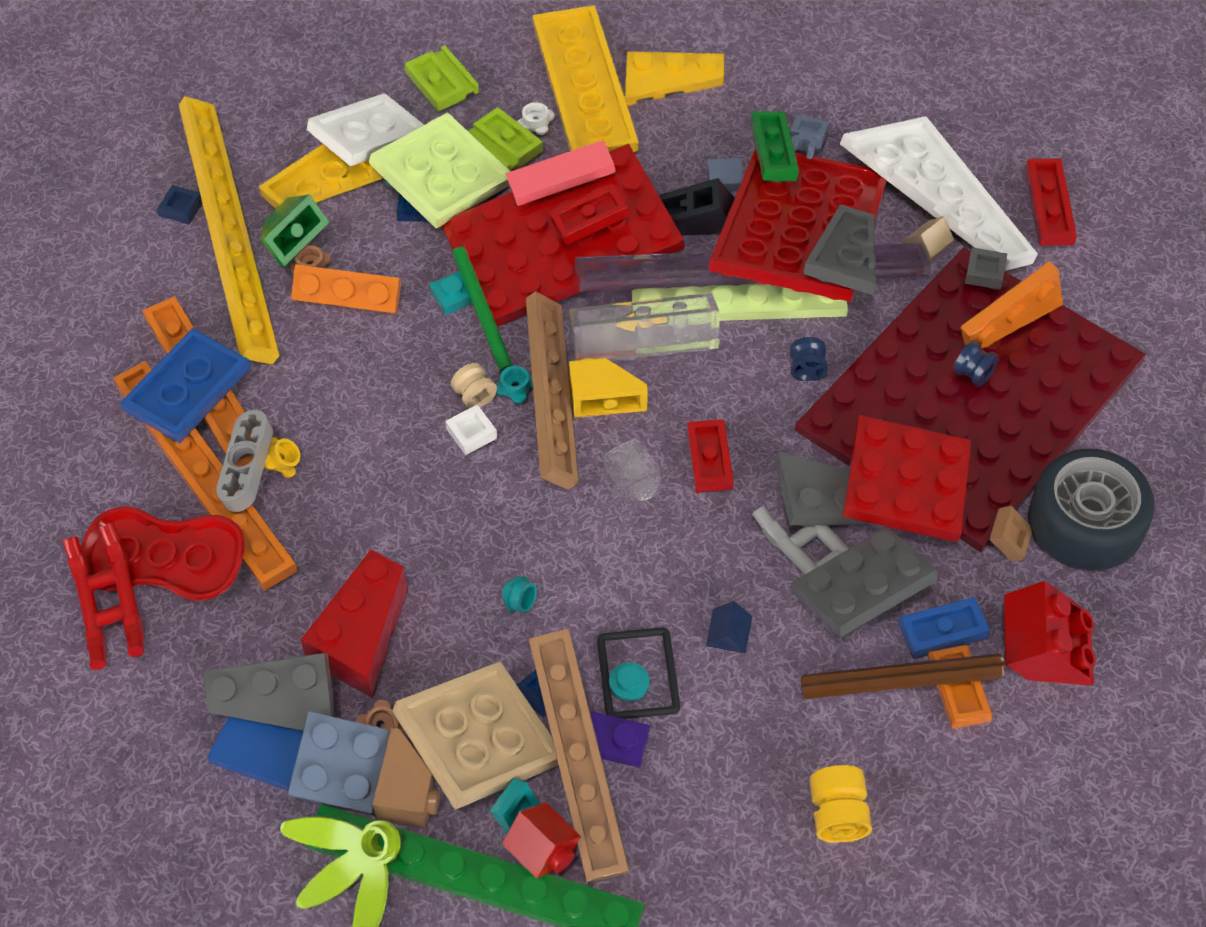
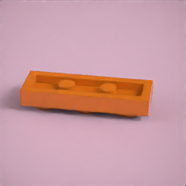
M295 264L291 300L397 313L402 278Z

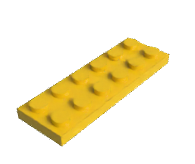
M595 5L532 15L533 27L569 150L572 151L604 140L608 151L628 143L634 152L639 151V141Z

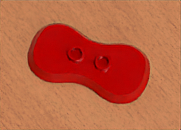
M130 506L115 507L97 516L87 529L81 544L83 554L86 555L91 575L112 568L109 565L108 556L104 548L105 544L99 528L114 523L127 554L128 568L133 586L156 585L164 587L183 598L194 601L212 599L228 590L239 573L245 550L243 531L238 524L227 517L204 515L183 521H167ZM112 584L99 590L115 591L117 589L116 584Z

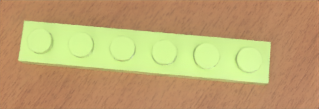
M770 284L632 288V309L636 308V315L668 312V321L654 323L847 316L848 311L847 301L833 300L807 292H796L789 288Z

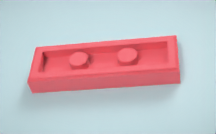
M601 140L508 172L506 177L517 206L615 173L616 171L605 142Z

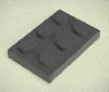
M886 527L794 580L792 588L793 593L842 638L936 582L938 575L937 568Z

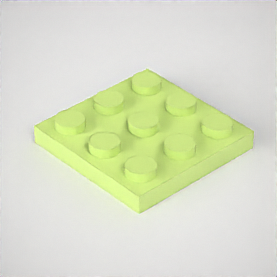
M448 112L370 154L369 164L436 229L449 222L454 216L473 208L509 187L506 173L511 171Z

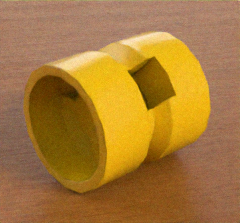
M835 765L814 772L810 776L809 781L812 802L815 806L820 807L818 811L814 812L817 837L822 841L834 843L857 841L871 834L870 809L868 804L863 802L867 797L863 770L856 766Z

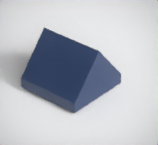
M735 601L713 609L706 646L746 653L752 615Z

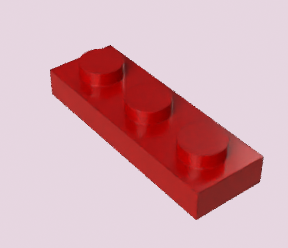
M1027 159L1025 171L1039 246L1074 245L1077 233L1062 159Z

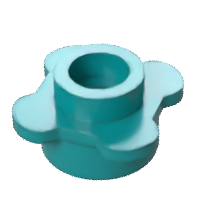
M510 366L504 369L500 375V382L495 383L497 386L496 395H505L516 404L525 402L527 399L526 394L533 388L532 375H529L528 371L520 366Z

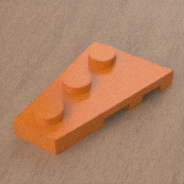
M1050 261L962 325L961 332L964 344L967 345L973 340L981 344V349L988 347L1004 336L1062 306L1063 298L1059 270Z

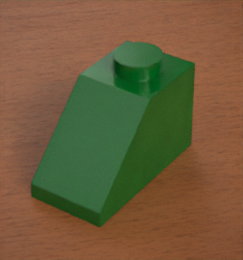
M310 195L288 197L265 219L260 240L279 265L284 267L329 223V220Z

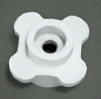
M533 102L523 108L522 119H519L517 122L527 130L536 132L538 135H544L548 132L549 122L553 121L555 116L554 112L548 110L544 104Z

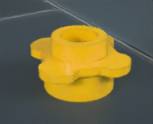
M272 437L264 465L265 468L281 472L285 478L293 477L296 474L294 466L299 463L301 457L299 448L289 439L283 438L278 440L276 437Z

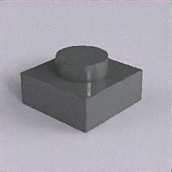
M972 247L965 283L1001 290L1007 253Z

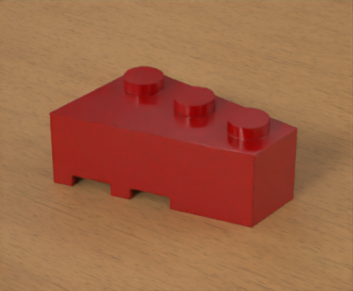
M370 549L300 639L305 656L322 653L328 654L330 675L371 698L374 697L376 682L381 667L384 665L387 648L392 633L395 631L408 591L404 566Z

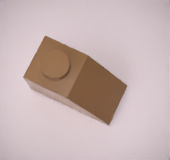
M391 728L373 801L376 820H385L392 824L427 829L429 815H436L438 812L440 790L435 789L431 771L402 731L397 728Z

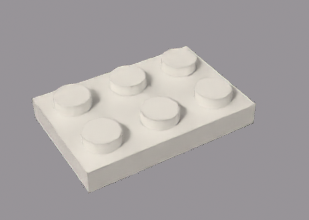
M384 93L309 118L307 131L348 165L353 166L369 160L370 154L420 128L424 124Z

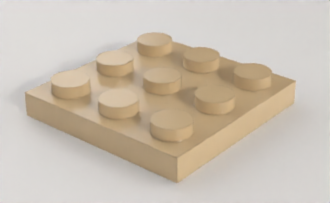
M501 661L395 701L393 707L394 715L455 810L507 788L514 778L524 781L559 766L552 736Z

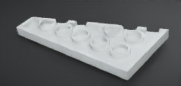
M926 116L843 134L840 142L841 146L935 218L944 216L948 227L973 247L1007 253L1005 271L1034 263L1038 253Z

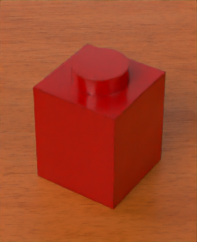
M545 802L520 811L502 844L536 878H539L554 871L560 873L568 867L575 855L572 851L581 835Z

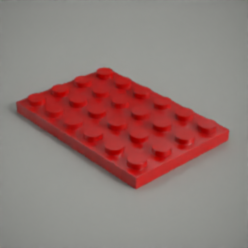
M629 143L609 151L615 166V173L517 206L513 193L510 192L461 212L441 226L452 251L458 247H465L497 327L527 315L526 298L535 291L555 302H559L685 249L682 235ZM613 183L628 206L630 216L566 245L553 225L549 212Z
M755 148L711 255L709 271L720 273L727 277L743 278L760 284H770L789 288L796 292H807L833 300L851 302L854 289L831 282H824L815 277L805 275V262L840 205L874 214L875 224L887 180L869 167L816 156L809 159L806 158V154L795 152L799 168L797 181H763Z

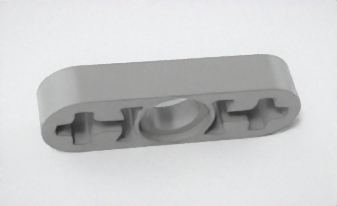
M260 410L246 411L237 418L216 487L217 496L224 507L232 512H240L250 507L258 491L273 436V427L265 413ZM243 455H254L253 460L248 465L236 466L238 459Z

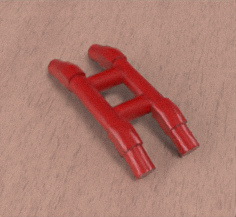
M114 523L99 528L105 544L104 548L108 556L109 565L112 568L91 575L86 555L83 554L78 537L74 536L62 540L68 557L67 562L76 585L86 630L85 637L87 650L89 651V665L93 670H102L106 667L107 644L102 627L123 620L125 637L127 638L128 655L139 657L144 654L143 639L145 635L142 617L138 611L128 568L127 554ZM116 584L120 604L98 612L94 591Z

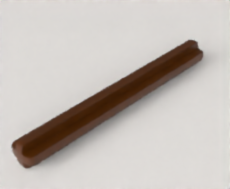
M989 654L804 674L801 676L800 682L803 697L809 699L1002 678L1005 676V663L1001 654Z

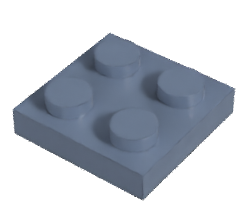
M309 711L287 796L370 815L391 730Z

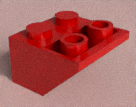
M1045 580L1004 594L1005 666L1030 681L1093 685V668L1096 664V658L1092 649L1094 622L1091 613Z

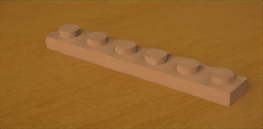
M535 291L526 298L540 478L565 489H571L579 484L562 305Z
M569 628L529 638L573 827L581 835L578 847L586 881L590 884L628 874L630 871Z

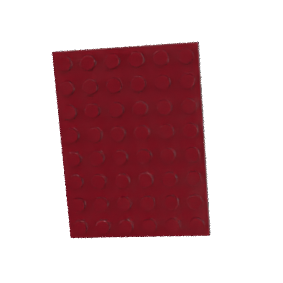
M963 247L796 422L795 431L849 467L859 415L971 440L962 532L959 539L982 553L991 542L989 539L999 508L1012 506L1017 511L1033 493L1039 476L1045 467L1071 448L1143 363L1146 354L1062 305L995 341L990 346L982 348L987 353L994 352L1000 359L988 381L981 387L972 384L970 377L958 375L953 371L958 356L966 346L961 326L1022 281L1005 271L1001 290L965 283L971 251Z

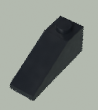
M719 178L659 194L681 235H710L721 232L735 199Z

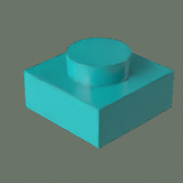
M459 271L429 283L430 292L445 315L472 304Z
M514 778L506 790L499 796L490 812L507 835L519 812L537 806L540 802L526 782Z

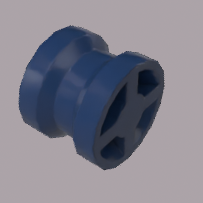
M803 337L795 340L790 345V357L793 360L791 363L793 378L799 381H817L827 374V362L824 359L826 356V345L822 340L815 337Z
M972 340L958 356L953 371L958 375H967L971 378L972 384L981 387L993 374L1000 357L994 352L987 353L983 351L981 344Z

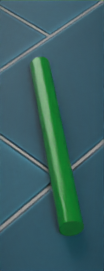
M458 247L453 250V257L498 369L502 373L504 369L513 366L467 251L465 247Z

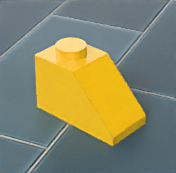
M584 358L577 361H569V379L574 418L647 411V384L607 358Z

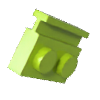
M445 45L441 46V50L436 53L430 51L404 63L405 73L438 112L465 100L466 95L472 92L474 95L479 93L476 80Z
M498 107L473 123V128L468 131L510 171L516 166L518 168L522 167L543 152V141Z

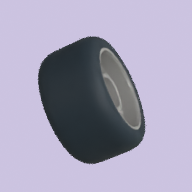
M1101 449L1073 450L1051 461L1039 476L1030 502L1029 522L1037 542L1057 561L1081 570H1106L1129 560L1142 545L1153 520L1155 510L1154 496L1144 474L1124 457Z

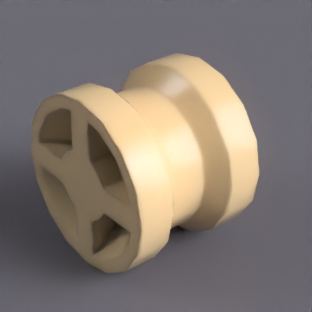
M478 363L467 364L460 368L451 380L452 389L457 394L462 395V401L467 408L475 405L479 407L484 406L494 398L497 392L496 384L492 379L485 377V370Z

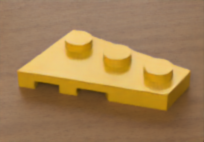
M627 52L625 88L627 106L636 104V100L650 97L653 100L665 98V94L683 91L690 93L724 84V54Z
M321 144L260 185L259 191L260 196L276 209L288 197L310 195L316 203L382 179V176L369 164V160L350 166L326 145Z

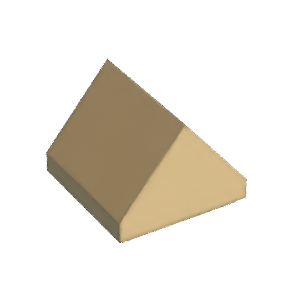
M943 216L928 220L906 237L904 242L926 259L932 261L953 244L954 238Z

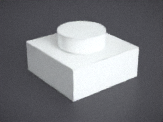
M478 405L445 421L446 430L465 455L497 439V430Z

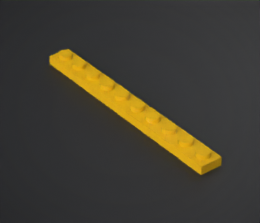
M184 96L179 104V109L239 354L251 361L273 365L279 357V352L215 105Z

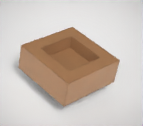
M1012 506L999 508L989 540L1010 561L1024 560L1032 529Z

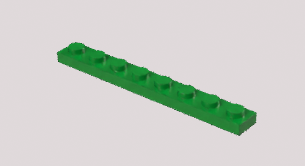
M320 804L316 814L319 817L343 820L362 829L374 821ZM395 827L400 836V850L391 862L386 863L388 874L558 927H639L645 903L550 874L536 878L524 866ZM380 834L378 844L384 849V840ZM305 844L308 849L337 858L348 853V850L325 849Z

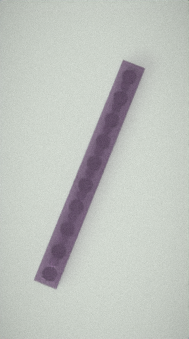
M922 243L874 245L876 261L874 273L876 279L929 276L931 263ZM713 252L575 257V273L579 291L597 292L601 290L705 287L711 285L758 283L738 277H727L720 273L709 271V262Z

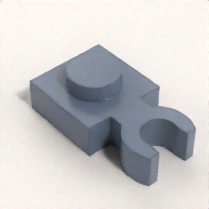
M797 115L790 129L794 152L796 150L806 151V158L811 159L814 156L815 148H822L828 133L829 122Z

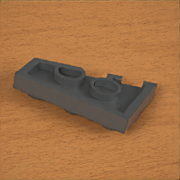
M840 205L805 262L804 274L824 282L835 283L874 295L876 287V275L874 273L876 263L874 255V214Z
M778 451L774 458V463L789 526L872 524L842 517L849 470Z
M322 653L203 671L208 713L297 730H304L309 711L335 717L328 654Z

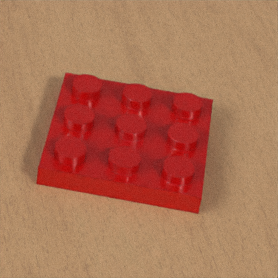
M859 415L855 428L842 517L957 543L962 532L971 440Z

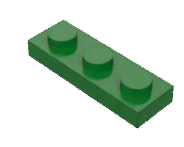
M752 111L750 125L762 180L773 182L797 181L799 168L785 112Z

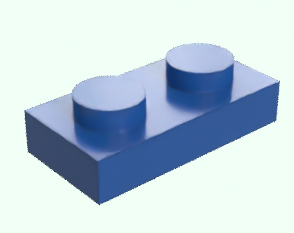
M975 597L901 616L898 623L912 658L928 655L930 651L984 640L988 638L990 633L989 626Z

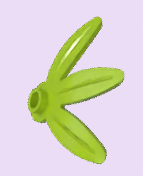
M319 816L295 818L281 823V833L292 840L319 848L348 850V853L327 865L305 886L298 895L296 905L300 909H307L326 903L346 891L363 874L356 900L352 927H379L384 914L388 893V870L386 863L391 862L400 850V836L395 826L385 820H376L370 822L362 829L343 820ZM380 834L384 840V849L378 844Z

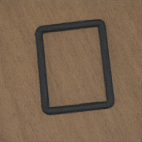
M660 627L609 632L598 636L597 647L606 715L632 719L671 715L679 712L681 705L671 636L668 629ZM662 635L672 706L613 712L605 641Z

